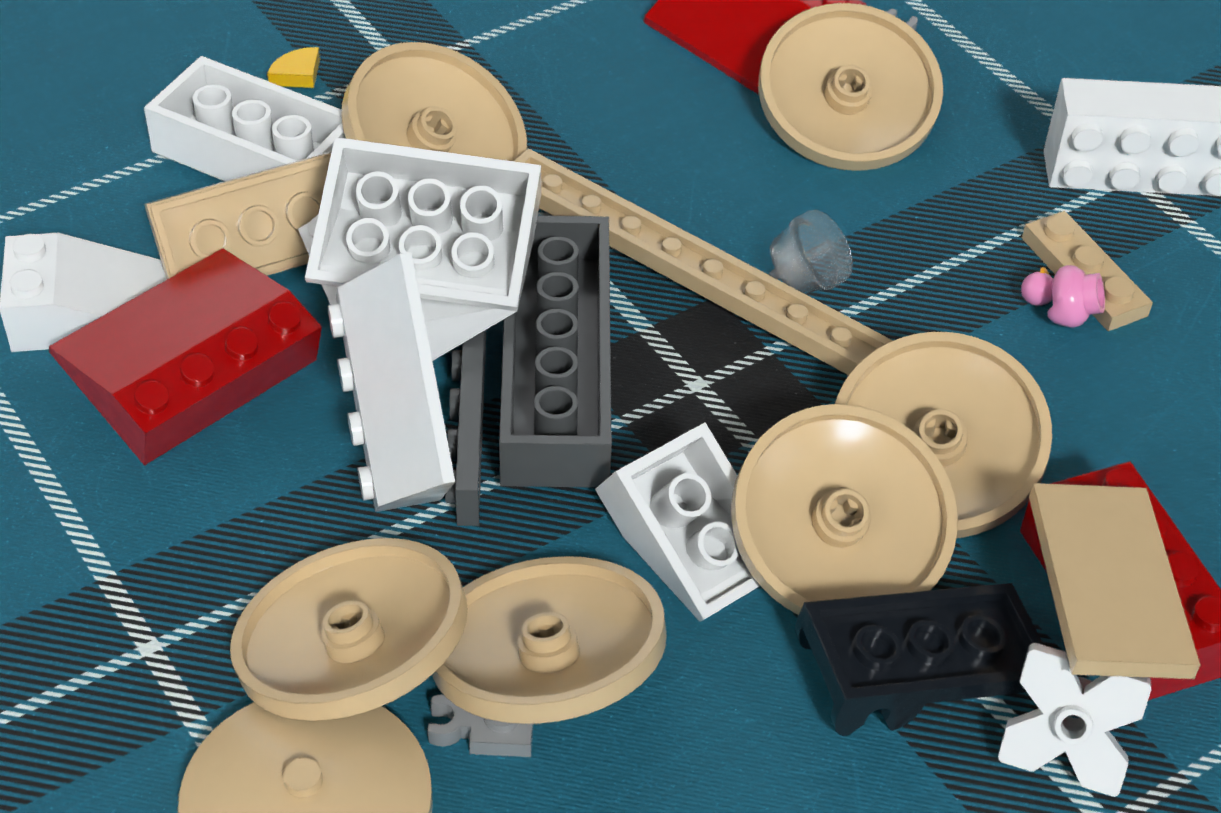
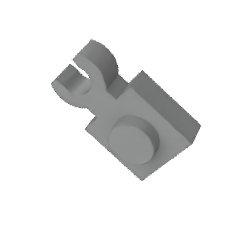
M444 694L431 698L432 716L448 717L451 721L447 724H428L429 743L436 746H449L455 744L460 739H470V754L531 757L533 724L506 723L479 717L456 706Z

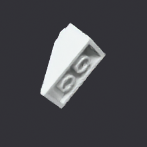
M62 233L6 236L0 293V313L11 352L49 349L50 345L164 282L167 278L161 260Z
M706 422L615 471L595 489L625 540L699 622L760 586L746 567L734 538L731 503L737 474Z

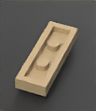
M1066 211L1025 224L1022 239L1054 274H1056L1060 267L1065 265H1074L1082 269L1086 274L1100 273L1105 292L1104 313L1092 315L1107 331L1149 316L1153 302Z

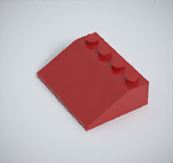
M658 0L644 16V23L759 95L758 80L764 53L772 37L787 21L803 11L826 4L852 3L866 5V3L861 0Z
M222 248L50 345L49 353L145 466L316 361L322 326L290 290Z

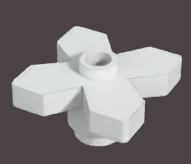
M1032 643L1027 652L1020 683L1039 709L1007 721L999 749V760L1002 763L1034 772L1066 752L1081 787L1113 797L1119 795L1128 767V755L1110 733V730L1143 718L1151 692V679L1149 677L1100 676L1091 682L1088 679L1071 674L1065 651ZM1070 715H1076V716H1079V717H1081V718H1071V717H1068V716H1070Z

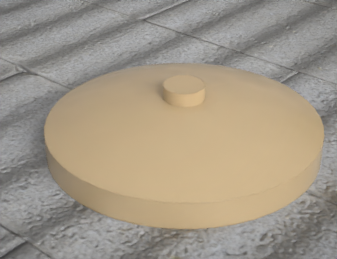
M834 3L803 11L787 21L775 33L763 56L759 72L758 90L761 106L768 122L777 135L793 150L816 163L828 167L861 171L878 169L894 164L909 156L925 141L935 124L942 105L943 81L939 64L932 50L924 39L904 21L874 7L852 3Z
M406 42L390 45L376 51L358 67L343 97L341 117L346 139L506 161L515 160L527 150L524 123L516 104L507 90L480 64L457 51L443 46L423 42Z
M926 332L891 341L869 354L854 368L843 383L835 404L865 407L890 416L916 433L929 446L942 464L954 491L958 515L957 538H964L988 531L1014 516L1029 501L1033 483H1041L1046 471L1052 444V423L1046 399L1039 385L1027 369L1012 355L992 343L977 337L953 332Z
M844 404L820 405L798 411L780 420L769 428L750 450L739 470L732 493L731 519L733 533L746 567L758 584L773 599L798 615L804 602L930 591L944 574L955 548L958 528L957 505L950 480L942 464L929 446L904 424L890 416L865 407Z
M397 538L365 539L341 544L318 552L292 565L273 578L251 599L233 630L230 646L231 661L247 695L258 706L268 712L289 719L305 721L333 720L354 716L381 707L405 695L429 678L446 661L463 634L467 621V599L453 564L447 557L430 546Z
M564 556L539 558L508 565L485 574L463 587L468 608L463 634L451 655L432 676L437 687L448 700L461 709L486 719L506 723L540 724L587 715L627 696L638 688L655 670L663 656L667 640L663 605L655 589L643 577L632 570L612 562L594 558Z
M254 702L225 719L198 747L186 768L181 783L178 813H432L431 775L424 751L416 737L397 716L382 706L346 718L305 721L275 715L264 710Z

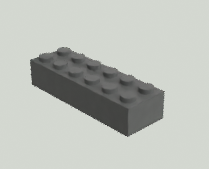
M538 215L518 311L504 319L499 437L500 486L598 487L610 477L612 446L609 217Z

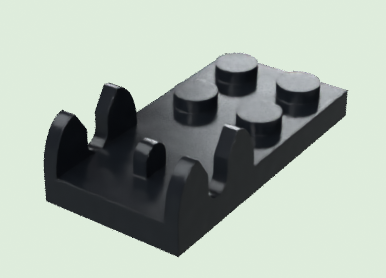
M1012 583L804 602L795 624V633L800 645L805 649L812 650L832 697L834 705L831 711V720L836 732L841 736H849L864 725L872 712L883 709V717L889 729L893 731L912 721L920 713L924 705L928 703L1025 693L1027 691L1021 685L1020 678L1029 646L1032 643L1044 645Z

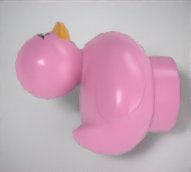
M1074 265L1060 267L1054 278L1050 276L1046 268L1041 267L1040 272L1029 274L1021 285V293L1027 303L1034 306H1043L1053 301V306L1048 310V318L1057 325L1075 328L1081 326L1088 319L1089 315L1104 313L1105 292L1100 273L1086 274L1082 269Z

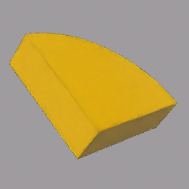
M319 47L301 48L279 57L268 70V82L281 87L314 88L320 62Z

